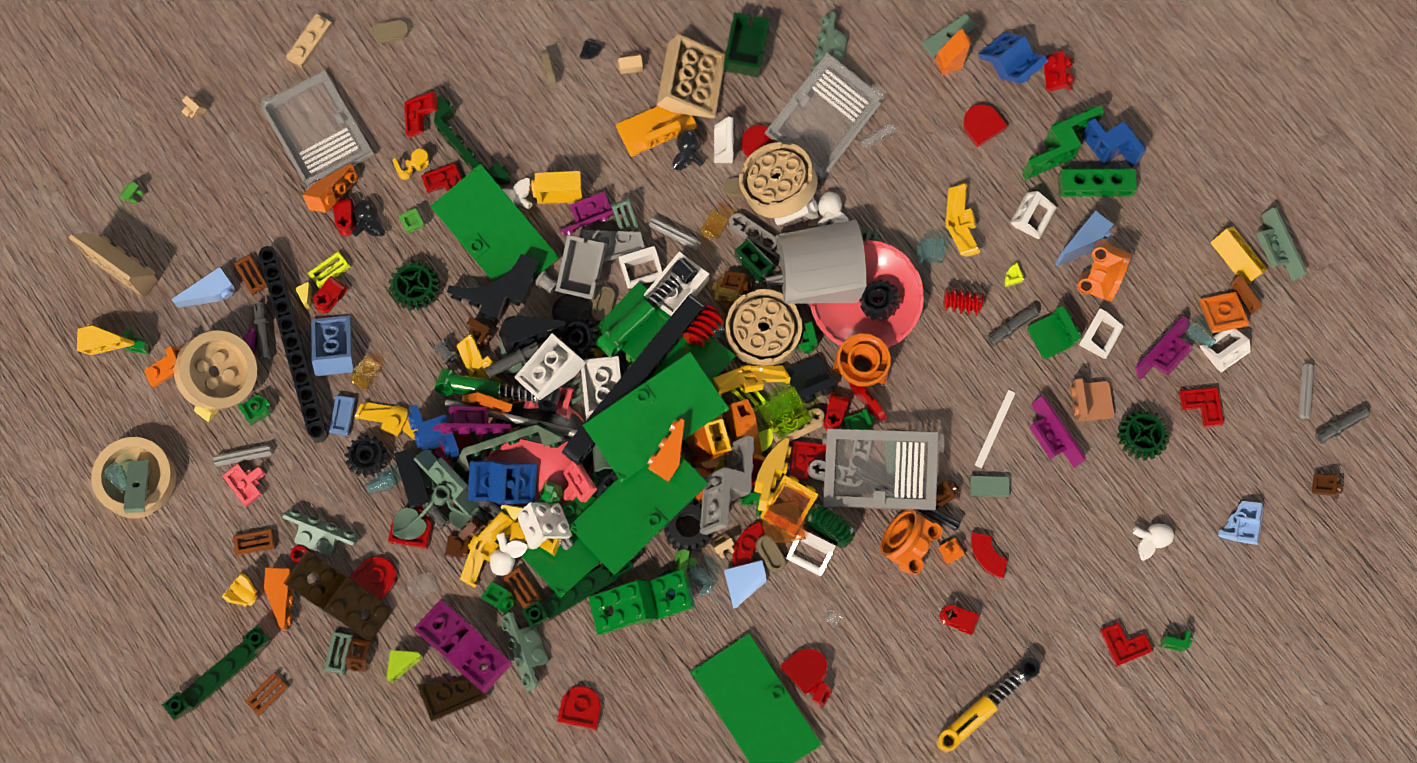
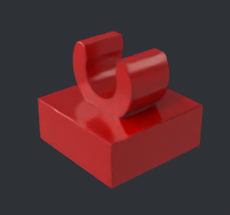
M821 682L819 687H815L809 693L813 696L812 700L816 705L824 708L833 690L827 684Z

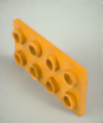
M659 106L616 124V129L631 157L676 138L677 134L682 130H694L697 128L692 115L671 112Z

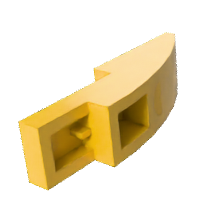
M790 438L783 439L771 450L759 470L754 492L761 493L758 510L766 511L767 504L771 505L773 493H770V489H775L776 480H781L782 473L786 474L788 463L785 462V457H790L792 448L788 446Z

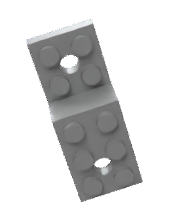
M745 436L730 443L732 450L726 452L725 468L704 477L708 485L703 489L701 534L707 535L727 527L730 519V502L750 494L752 489L751 475L753 470L754 437Z

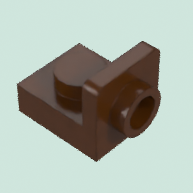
M725 271L721 289L726 292L746 295L752 290L753 281L745 273Z
M470 317L466 323L469 332L476 337L481 335L477 344L478 347L483 348L484 345H488L491 341L492 332L489 327Z
M1314 474L1312 494L1333 496L1334 499H1339V493L1342 494L1343 482H1341L1340 478L1337 475Z
M946 480L937 486V509L960 497L958 493L960 490L955 482Z
M473 515L461 528L458 536L463 540L468 536L473 539L487 525L476 515Z
M448 535L445 556L467 559L470 552L469 544L472 540L471 537L463 540L460 537Z
M351 639L345 657L347 669L354 672H366L367 659L372 647L371 641Z

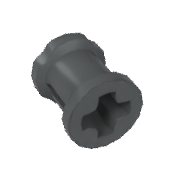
M444 339L433 350L441 355L444 359L443 362L447 365L453 362L459 353L450 347L448 340Z

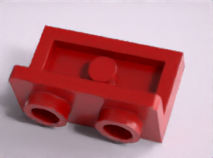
M1064 51L1045 55L1048 61L1044 64L1046 90L1048 92L1067 88L1069 91L1073 90L1075 79L1071 73V67H1073L1071 56H1068Z

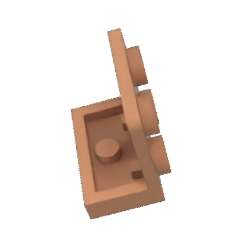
M1075 379L1069 387V392L1073 398L1072 412L1076 422L1106 420L1114 417L1110 384L1107 381L1083 383V379Z

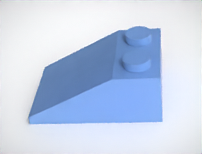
M1095 211L1061 252L1055 265L1058 267L1091 253L1094 244L1098 240L1108 241L1113 233L1111 228L1114 224Z
M350 315L311 319L312 364L315 376L354 372Z

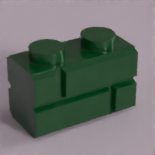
M749 238L736 248L734 257L752 276H755L754 278L759 283L764 281L774 271V264Z

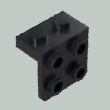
M820 357L811 358L786 369L791 378L790 385L799 404L813 402L817 397L827 396L835 390L836 382L833 377L829 378Z

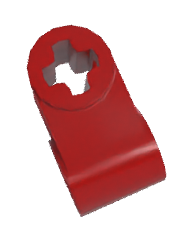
M351 198L338 200L332 207L335 225L341 235L350 236L352 235L351 231L355 228L353 201Z
M330 276L313 297L317 311L322 314L329 313L346 294L348 287L333 276Z
M831 393L823 425L826 431L827 429H840L849 398ZM831 419L835 420L834 424L831 423Z
M954 605L946 606L939 613L940 621L943 624L969 635L974 634L980 617L972 611L964 610ZM951 611V615L954 617L948 619V615L945 613Z

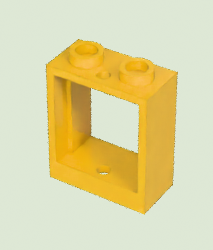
M580 171L535 173V180H531L533 198H537L538 204L574 203L582 200Z
M784 475L773 494L771 505L767 504L766 511H763L761 514V519L794 538L803 524L809 509L817 500L818 494L813 487L801 485L797 478L791 475L789 477ZM785 486L810 499L796 525L771 512Z

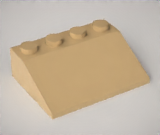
M680 34L676 35L667 46L657 106L675 113L714 118L720 92L725 54Z
M96 233L71 234L69 236V239L85 257L144 298L158 282L154 276L155 272L148 266L143 268L137 258L134 256L129 258L125 255L126 251L118 245L116 247L111 245L112 241L106 236L102 235L100 237Z

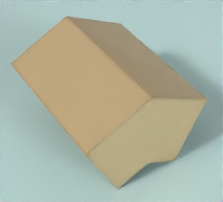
M641 53L618 56L620 74L643 71Z

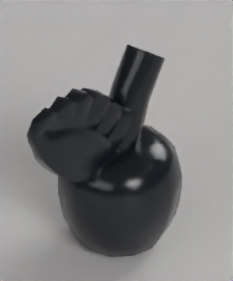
M693 129L680 131L676 139L677 148L680 153L674 158L673 170L686 169L692 160L701 167L705 161L695 152L700 147V139Z
M361 200L357 203L353 212V218L358 225L351 231L353 236L357 237L363 230L371 236L385 235L384 227L376 220L378 212L375 203L372 201Z

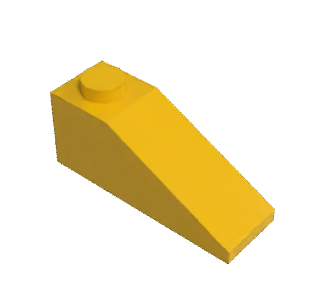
M87 324L86 327L79 328L77 332V351L89 355L134 345V341L99 328L96 324Z

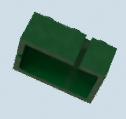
M734 12L723 71L759 78L770 19L754 16L753 27H749L750 15Z

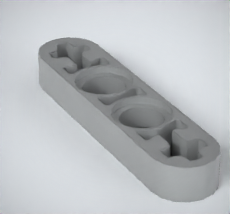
M740 213L733 214L730 217L729 227L732 231L745 240L749 238L757 248L781 263L780 253L777 252V249L775 250L777 245L775 236ZM734 220H741V225L735 226ZM750 229H755L758 231V235L750 237L747 232ZM770 239L774 244L772 247L767 248L763 245V241Z

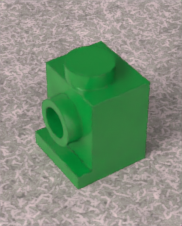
M259 394L243 404H238L250 425L271 414L268 409L271 407L266 397L262 398Z

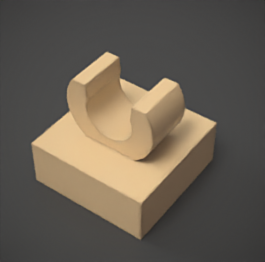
M186 95L182 100L187 105L182 113L187 117L194 118L196 114L204 115L208 110L194 97Z
M726 533L709 542L711 548L722 559L725 558L723 555L724 550L728 549L730 553H734V549L731 547L734 543Z

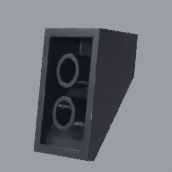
M509 316L504 319L499 336L506 353L510 354L516 352V349H522L535 341L537 344L543 343L551 334H554L557 338L560 337L566 324L564 321Z

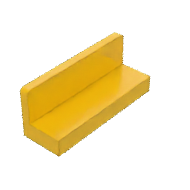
M1234 226L1227 228L1211 241L1212 246L1236 276L1241 275L1247 284L1268 271V268Z

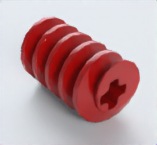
M946 287L943 298L945 311L952 307V312L954 313L959 308L960 314H962L967 309V315H970L973 310L975 316H977L982 309L984 293L979 298L977 292L971 297V292L967 291L964 296L963 290L960 289L958 294H956L955 288H952L949 293L948 287Z
M707 305L706 310H703L701 315L696 318V321L692 323V327H689L687 332L683 334L684 339L693 346L704 347L705 343L702 340L708 342L710 339L707 334L714 336L713 330H719L717 324L723 325L724 323L719 312Z

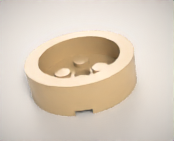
M776 142L757 149L746 159L743 164L742 173L739 174L741 191L751 209L769 218L786 217L800 211L810 202L817 188V174L808 154L795 144L788 145ZM776 173L781 174L779 179H773L772 176Z
M759 289L746 295L744 294L733 303L727 314L725 337L728 347L736 355V358L746 365H781L793 356L800 343L802 319L795 304H784L783 294L780 292ZM763 322L767 323L769 329L761 331L758 325Z
M209 331L189 340L181 348L174 366V378L179 391L191 404L208 410H222L240 403L250 394L257 378V363L252 350L241 338L226 331ZM211 366L219 369L216 377L211 376L209 373Z
M127 437L111 443L99 454L93 465L91 482L96 497L109 510L126 518H142L154 514L153 512L169 501L176 484V471L169 456L157 444L140 437ZM149 460L145 512L125 513L124 499L128 461Z

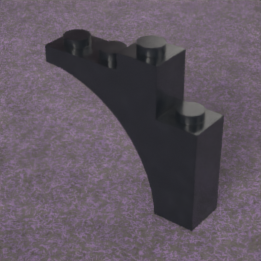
M521 254L512 269L499 280L476 288H460L449 285L447 293L451 295V299L460 302L462 299L469 301L468 305L479 308L481 305L479 312L484 314L483 318L494 322L495 319H501L508 299L510 304L520 306V304L526 305L541 262Z

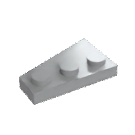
M581 229L582 236L587 241L593 240L607 244L604 262L645 249L641 232Z

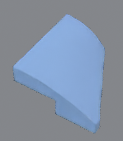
M1242 501L1237 507L1236 513L1232 514L1228 519L1229 522L1223 530H1219L1218 536L1237 542L1258 545L1264 512L1263 504Z
M762 561L724 570L733 609L737 608L745 599L749 598L767 582Z

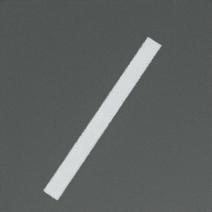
M1008 390L975 466L982 468L1015 392Z

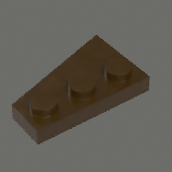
M470 680L416 684L431 722L488 698L486 693L484 694Z

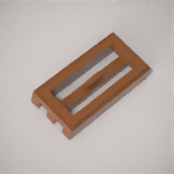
M250 254L233 263L252 296L256 295V292L263 291L262 289L267 288L266 281ZM246 261H250L262 284H258ZM243 264L255 284V288L252 289L239 265Z
M1241 275L1231 282V287L1237 292L1238 297L1250 314H1254L1262 307V304Z
M273 529L234 535L235 555L240 556L276 549ZM269 535V538L238 543V540ZM270 542L269 545L239 550V548Z
M520 567L503 577L524 609L536 601L542 600ZM519 573L535 596L533 600L515 574ZM511 577L528 600L527 604H525L509 579Z
M273 673L245 703L260 716L289 687L276 673ZM276 679V682L253 704L252 702ZM279 685H281L282 687L260 709H258L257 706L260 705Z

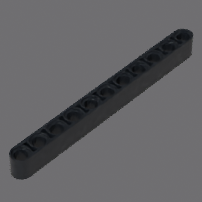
M265 246L259 251V259L305 426L311 439L314 442L320 443L327 439L328 431L281 262L274 248ZM267 255H273L270 260H265ZM272 272H278V274L275 277H270V274ZM277 289H283L280 294H274ZM282 306H288L284 312L279 311ZM287 323H292L291 328L284 329ZM293 340H296L297 344L293 347H290L289 343ZM302 358L301 363L294 364L295 359ZM301 376H307L304 382L298 381ZM312 393L310 399H303L305 394ZM311 411H317L315 417H308ZM318 428L322 429V432H321L320 435H318V436H314V435H313V432H314L316 429H318Z
M689 294L584 424L647 382L680 342L687 329L692 327V323L705 310L707 304L693 294ZM583 425L562 451L563 455L577 465L585 459L596 445Z

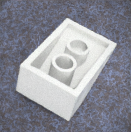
M681 252L677 253L644 294L647 298L652 295V292H656V288H660L661 283H665L666 278H670V274H672L671 269L674 264L681 258H685L698 270V273L690 283L681 284L679 287H676L674 289L675 292L672 291L669 294L670 296H667L665 301L660 303V306L658 305L659 308L670 316L673 315L689 294L697 296L709 282V273Z
M551 334L514 378L537 399L541 400L571 380L586 362L559 338Z
M618 356L584 360L586 364L581 368L586 420L621 378Z

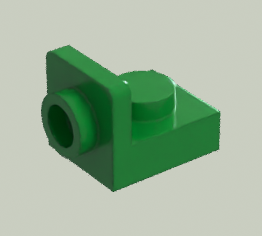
M812 322L805 323L804 330H802V337L805 343L798 344V352L807 354L817 349L818 342Z
M126 328L125 333L121 336L134 341V345L124 347L127 352L149 355L151 347L144 339L134 338V333L131 329Z
M863 409L860 413L843 418V422L847 430H871L874 419L872 414L867 412V409Z
M750 492V494L738 498V502L742 506L752 507L753 504L757 505L755 516L760 515L761 510H758L761 494Z
M491 581L480 597L504 614H507L516 601L514 595Z
M1191 630L1182 632L1181 640L1176 635L1169 634L1163 637L1159 647L1178 652L1186 651L1192 644Z

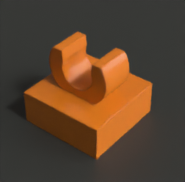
M956 538L938 547L947 565L965 555Z

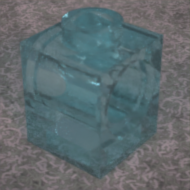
M921 239L920 244L916 245V256L920 257V263H942L945 257L944 239Z

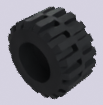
M691 501L664 528L667 542L675 550L677 548L679 550L690 551L689 553H692V551L698 552L700 548L706 547L707 543L711 540L712 533L705 535L699 531L695 536L685 537L677 531V524L683 518H694L701 525L702 504H694V501Z

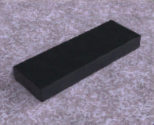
M413 448L394 453L410 509L428 504L429 500L418 464L414 461L415 454Z

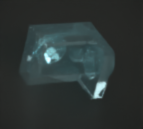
M692 566L688 576L704 585L699 593V596L703 598L705 594L709 595L714 587L712 584L713 578L707 575L708 572L699 566L697 568Z

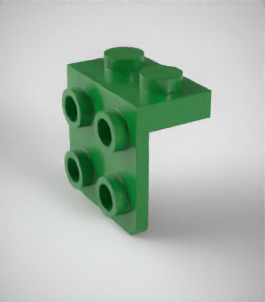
M1064 306L1056 308L1052 315L1029 325L1027 328L1043 359H1048L1074 347L1081 340V332L1077 326H1074L1071 313L1065 310Z

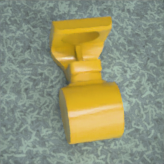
M416 149L413 151L412 159L405 161V171L401 170L397 158L394 157L395 169L402 180H407L411 177L413 168L421 171L428 167L429 158L425 150Z

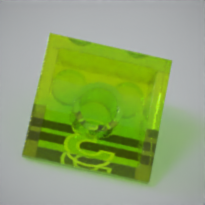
M794 386L787 387L756 405L765 423L778 439L785 437L812 421Z

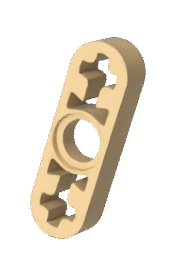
M815 408L805 412L807 415L798 420V423L804 425L799 430L792 429L797 424V421L791 427L786 425L793 419L776 426L772 431L774 441L778 444L783 439L790 438V442L822 427L825 423L823 411ZM783 427H785L784 429H782V430H780L779 432L775 433L776 431H778V430H777L778 428H783Z

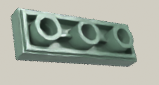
M964 14L924 41L922 46L934 59L937 56V52L951 39L947 36L953 37L961 29H963L965 35H969L977 29V26L967 14Z
M149 460L128 461L124 499L125 513L145 512Z

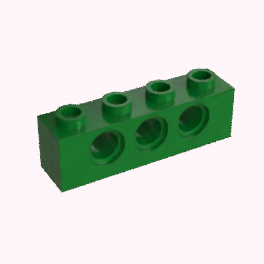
M1067 167L1061 169L1058 175L1059 197H1133L1137 191L1136 169H1130L1129 167H1121L1119 169H1111L1110 167L1074 169ZM1075 179L1081 180L1083 184L1076 183ZM1093 179H1098L1101 184L1095 183ZM1112 179H1117L1119 184L1114 183Z

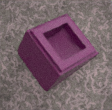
M250 328L242 340L247 343L254 354L257 333L254 329Z

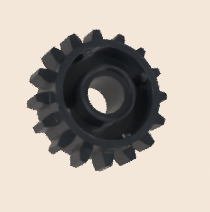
M879 280V282L875 283L873 281L872 284L866 286L862 298L859 300L861 303L860 308L864 311L866 317L870 316L873 321L875 318L879 321L882 319L888 320L890 316L895 315L897 309H900L898 304L902 302L899 297L901 294L894 284L891 285L889 281L882 282V280Z
M576 318V321L570 320V324L565 325V329L561 334V341L584 360L585 357L591 358V354L597 352L598 346L596 343L601 336L598 334L599 328L594 327L595 323L589 322L585 318Z
M366 435L365 438L358 436L357 441L352 440L351 447L347 446L349 452L345 454V457L349 459L346 461V465L351 466L349 468L350 471L354 472L356 470V475L359 477L363 474L364 478H367L368 475L375 477L376 472L381 473L382 466L386 467L384 460L388 459V456L384 454L387 452V449L382 447L383 442H377L375 436L370 439L369 435ZM371 453V457L368 460H362L363 454Z

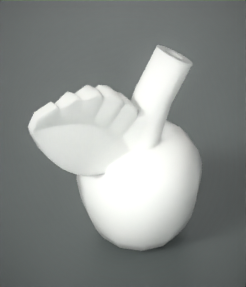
M529 178L517 182L513 189H502L516 207L517 204L527 209L532 207V203L524 199L529 195L531 187Z
M834 192L824 193L818 203V210L823 218L817 225L819 227L825 226L829 221L830 224L849 221L847 216L841 213L842 204L839 195Z
M1152 524L1147 531L1136 526L1132 530L1133 534L1142 538L1140 543H1138V553L1141 560L1150 558L1155 552V548H1164L1170 545L1174 539L1172 528L1165 524Z
M500 533L496 535L500 549L493 551L491 554L490 567L496 575L504 576L511 572L515 564V558L523 555L528 545L518 540H512L507 543L505 534Z

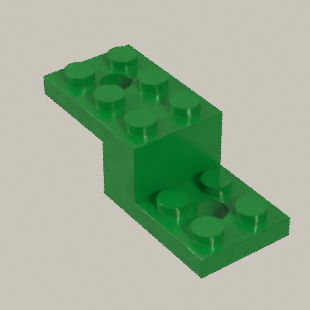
M1101 105L1096 108L1092 106L1080 115L1073 114L1064 122L1057 121L1052 124L1045 139L1048 150L1040 156L1036 154L1028 159L1022 173L1025 181L1074 160L1081 147V143L1076 135L1084 132L1088 122L1094 118L1097 122L1100 121L1104 113Z
M686 569L650 581L636 580L588 597L597 636H602L631 625H647L696 608ZM672 589H674L676 593V596L673 600L669 596V593ZM610 606L614 608V613L612 616H610L608 613V609Z

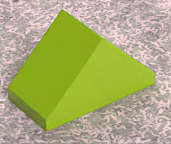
M390 650L387 680L393 684L422 660L423 657L418 652Z

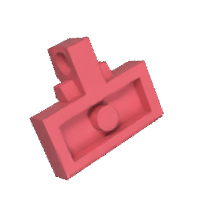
M572 462L563 472L568 481V487L562 493L564 500L573 501L577 497L580 502H586L597 490L582 463L577 465Z
M237 464L222 476L246 507L262 496L257 486L260 484L258 481L266 474L260 467H257L252 472L250 470L244 472L241 466Z

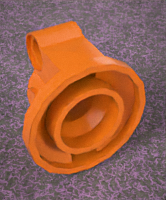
M1102 239L1094 244L1092 251L1094 262L1090 271H1085L1080 275L1077 287L1082 294H1091L1112 302L1127 270L1131 253L1112 246L1108 241ZM1103 249L1105 253H1100L1097 250ZM1083 281H1089L1091 284L1087 285Z
M859 333L849 337L841 344L839 351L836 352L832 370L841 374L848 382L856 386L868 387L877 383L884 384L887 382L891 355L888 347L880 338L871 334ZM857 360H865L869 363L870 369L866 372H860L855 369L853 364Z
M905 510L885 530L880 544L881 554L896 563L902 572L918 574L923 569L921 558L928 551L931 540H938L941 537L942 528L939 524L930 522L914 510Z

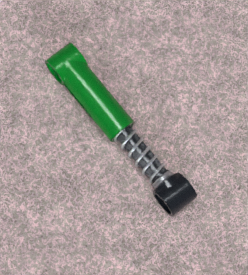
M681 258L674 264L671 269L672 274H670V278H666V282L661 283V287H657L656 292H652V295L647 297V300L642 299L610 331L605 332L598 339L596 345L610 358L614 357L622 349L623 344L656 313L655 308L658 305L660 306V303L665 301V298L670 296L669 294L672 291L675 292L674 289L676 287H679L681 284H688L695 278L698 270L685 258Z
M442 369L434 387L437 393L444 396H449L452 393L468 395L478 392L493 396L498 400L506 397L507 400L512 398L514 401L519 399L520 402L523 400L527 403L532 401L533 404H538L540 409L546 412H553L557 409L561 396V390L557 388L539 400L526 388L521 389L520 386L515 388L514 385L509 387L507 384L503 386L502 381L459 375L451 369Z

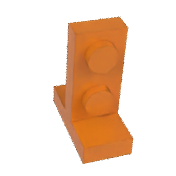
M168 347L165 349L166 357L144 370L151 387L156 388L174 376V366L181 348Z

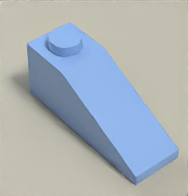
M219 267L171 300L178 308L218 302L230 298L236 289Z

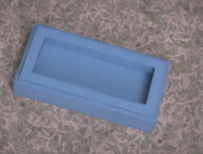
M336 395L329 433L349 436L356 398Z

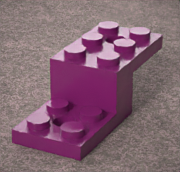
M442 600L413 628L414 631L484 694L513 664ZM440 623H443L441 628L436 629ZM489 663L488 667L485 670H482V667L485 664Z

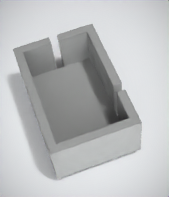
M567 235L555 291L595 299L599 285L595 281L600 279L607 244Z

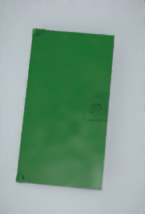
M482 164L475 167L473 171L430 206L493 282L506 275L516 264L521 254L541 262L536 278L560 259L484 169Z
M638 282L596 326V328H599L598 332L603 335L605 332L610 331L642 299L647 300L644 294L648 289ZM658 306L655 308L656 313L623 344L621 350L630 355L634 360L637 359L671 317ZM708 334L707 336L710 340L708 342L702 340L705 343L704 347L693 346L683 337L654 372V375H657L691 352L712 383V378L719 376L736 355Z
M689 352L589 420L583 427L614 470L619 481L623 483L627 478L648 465V461L653 454L657 455L661 448L658 446L664 437L668 439L672 433L669 429L675 420L678 422L680 419L684 420L683 441L713 419L728 411L729 408L691 352Z
M681 455L679 466L669 482L649 470L650 465L648 464L627 478L623 483L618 478L569 525L570 530L578 536L613 575H616L708 485V482Z
M594 477L591 479L595 486L600 481ZM591 496L586 502H580L576 497L573 501L567 500L562 504L561 507L568 525L573 523L596 498ZM571 531L572 536L570 537L573 546L564 550L560 544L555 556L539 546L536 549L527 548L526 552L521 555L528 565L560 598L601 562L573 531Z
M747 634L691 671L692 676L695 677L749 763H796L822 745L750 634Z

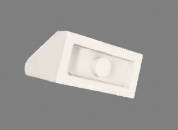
M727 117L714 126V163H733L732 117Z
M1027 192L1010 223L1019 230L1040 239L1057 207L1040 192ZM1039 204L1047 208V211L1038 228L1034 229L1028 224V221Z
M655 246L618 257L628 289L633 288L638 282L642 285L653 282L662 273ZM654 260L657 273L629 280L626 268Z
M1099 309L1079 345L1107 359L1124 326L1109 313ZM1101 321L1114 327L1103 350L1091 341Z
M1237 329L1218 332L1200 345L1201 350L1220 372H1223L1251 352L1250 340ZM1228 334H1231L1236 342L1219 354L1210 348Z
M800 529L786 559L822 576L836 546ZM799 541L827 554L821 568L793 554Z

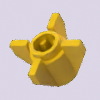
M240 572L235 581L222 595V598L229 603L240 604L246 607L247 604L251 606L258 596L256 595L257 590L254 588L249 577Z

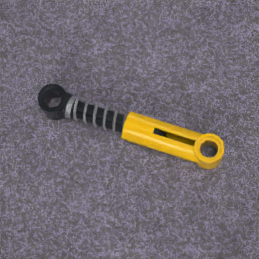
M1026 658L1020 662L1018 667L1015 668L1014 673L1010 674L1009 679H1005L1004 683L999 685V688H995L993 693H989V697L983 695L937 737L939 749L944 752H950L962 743L997 711L996 707H998L1000 702L1003 703L1002 700L1008 698L1010 693L1013 694V691L1018 689L1020 684H1025V682L1038 675L1040 672L1038 661L1033 658ZM1025 664H1029L1032 666V674H1028L1025 672ZM969 721L970 724L957 735L955 732ZM944 736L952 738L953 743L951 746H946L943 743Z

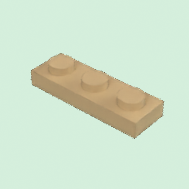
M315 14L286 55L287 60L303 68L332 27V22Z

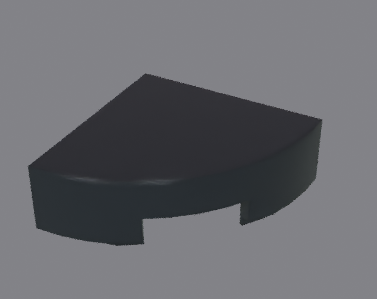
M585 40L580 59L589 60L597 57L603 50V46Z

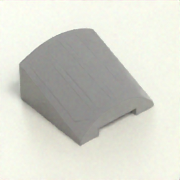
M857 220L776 235L777 252L780 253L783 275L782 291L784 304L859 302L866 288V261L863 239Z

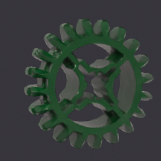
M410 260L408 266L402 263V269L396 267L397 273H392L393 279L389 280V284L392 285L389 287V291L392 292L391 297L395 299V303H401L403 309L408 305V309L411 311L414 306L419 311L420 305L427 308V302L433 304L432 297L437 298L436 292L440 291V287L437 286L440 284V280L437 279V272H433L434 268L432 266L428 267L426 262L421 265L419 260L416 261V264H413L412 260ZM424 275L429 279L428 288L422 284ZM401 283L407 287L405 296L400 292ZM422 294L421 296L414 298L415 295Z
M1140 409L1139 413L1133 410L1132 415L1128 413L1125 416L1126 419H1122L1120 421L1121 425L1117 428L1120 431L1117 437L1122 439L1118 442L1119 445L1124 444L1125 447L1122 450L1125 452L1128 449L1130 451L1128 456L1131 457L1135 454L1136 460L1141 456L1143 461H1146L1148 457L1153 460L1155 455L1160 456L1162 454L1161 451L1166 450L1165 444L1169 443V439L1166 437L1170 435V432L1164 431L1168 428V425H1162L1164 418L1158 420L1159 414L1155 413L1152 416L1151 410H1148L1146 414L1144 409ZM1138 421L1146 422L1150 425L1144 426L1141 422L1138 423ZM1130 426L1133 428L1132 431L1134 433V439L1132 440L1129 435ZM1154 430L1157 433V443L1154 442L1155 439L1152 436ZM1147 431H1149V432L1146 434V436L1137 439V438L1140 436V434H1143V433H1146ZM1137 444H1143L1145 447L1149 448H1141L1137 446Z
M814 504L805 517L807 524L815 532L835 546L846 548L853 541L855 536L853 528L830 508L821 504Z

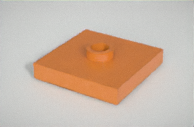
M1237 292L1199 300L1211 334L1248 326L1249 321Z
M478 392L463 395L461 401L465 404L487 407V409L503 413L511 411L512 408L510 403Z

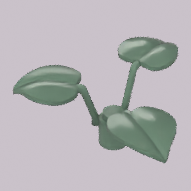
M418 465L424 487H432V490H434L431 496L432 500L420 515L412 508L399 510L393 520L392 533L396 537L406 540L420 537L426 529V523L421 518L433 504L443 505L447 503L449 509L452 510L449 514V520L455 528L460 530L473 515H476L482 522H484V517L478 507L469 515H465L455 503L452 506L451 499L448 498L450 495L449 489L444 485H437Z

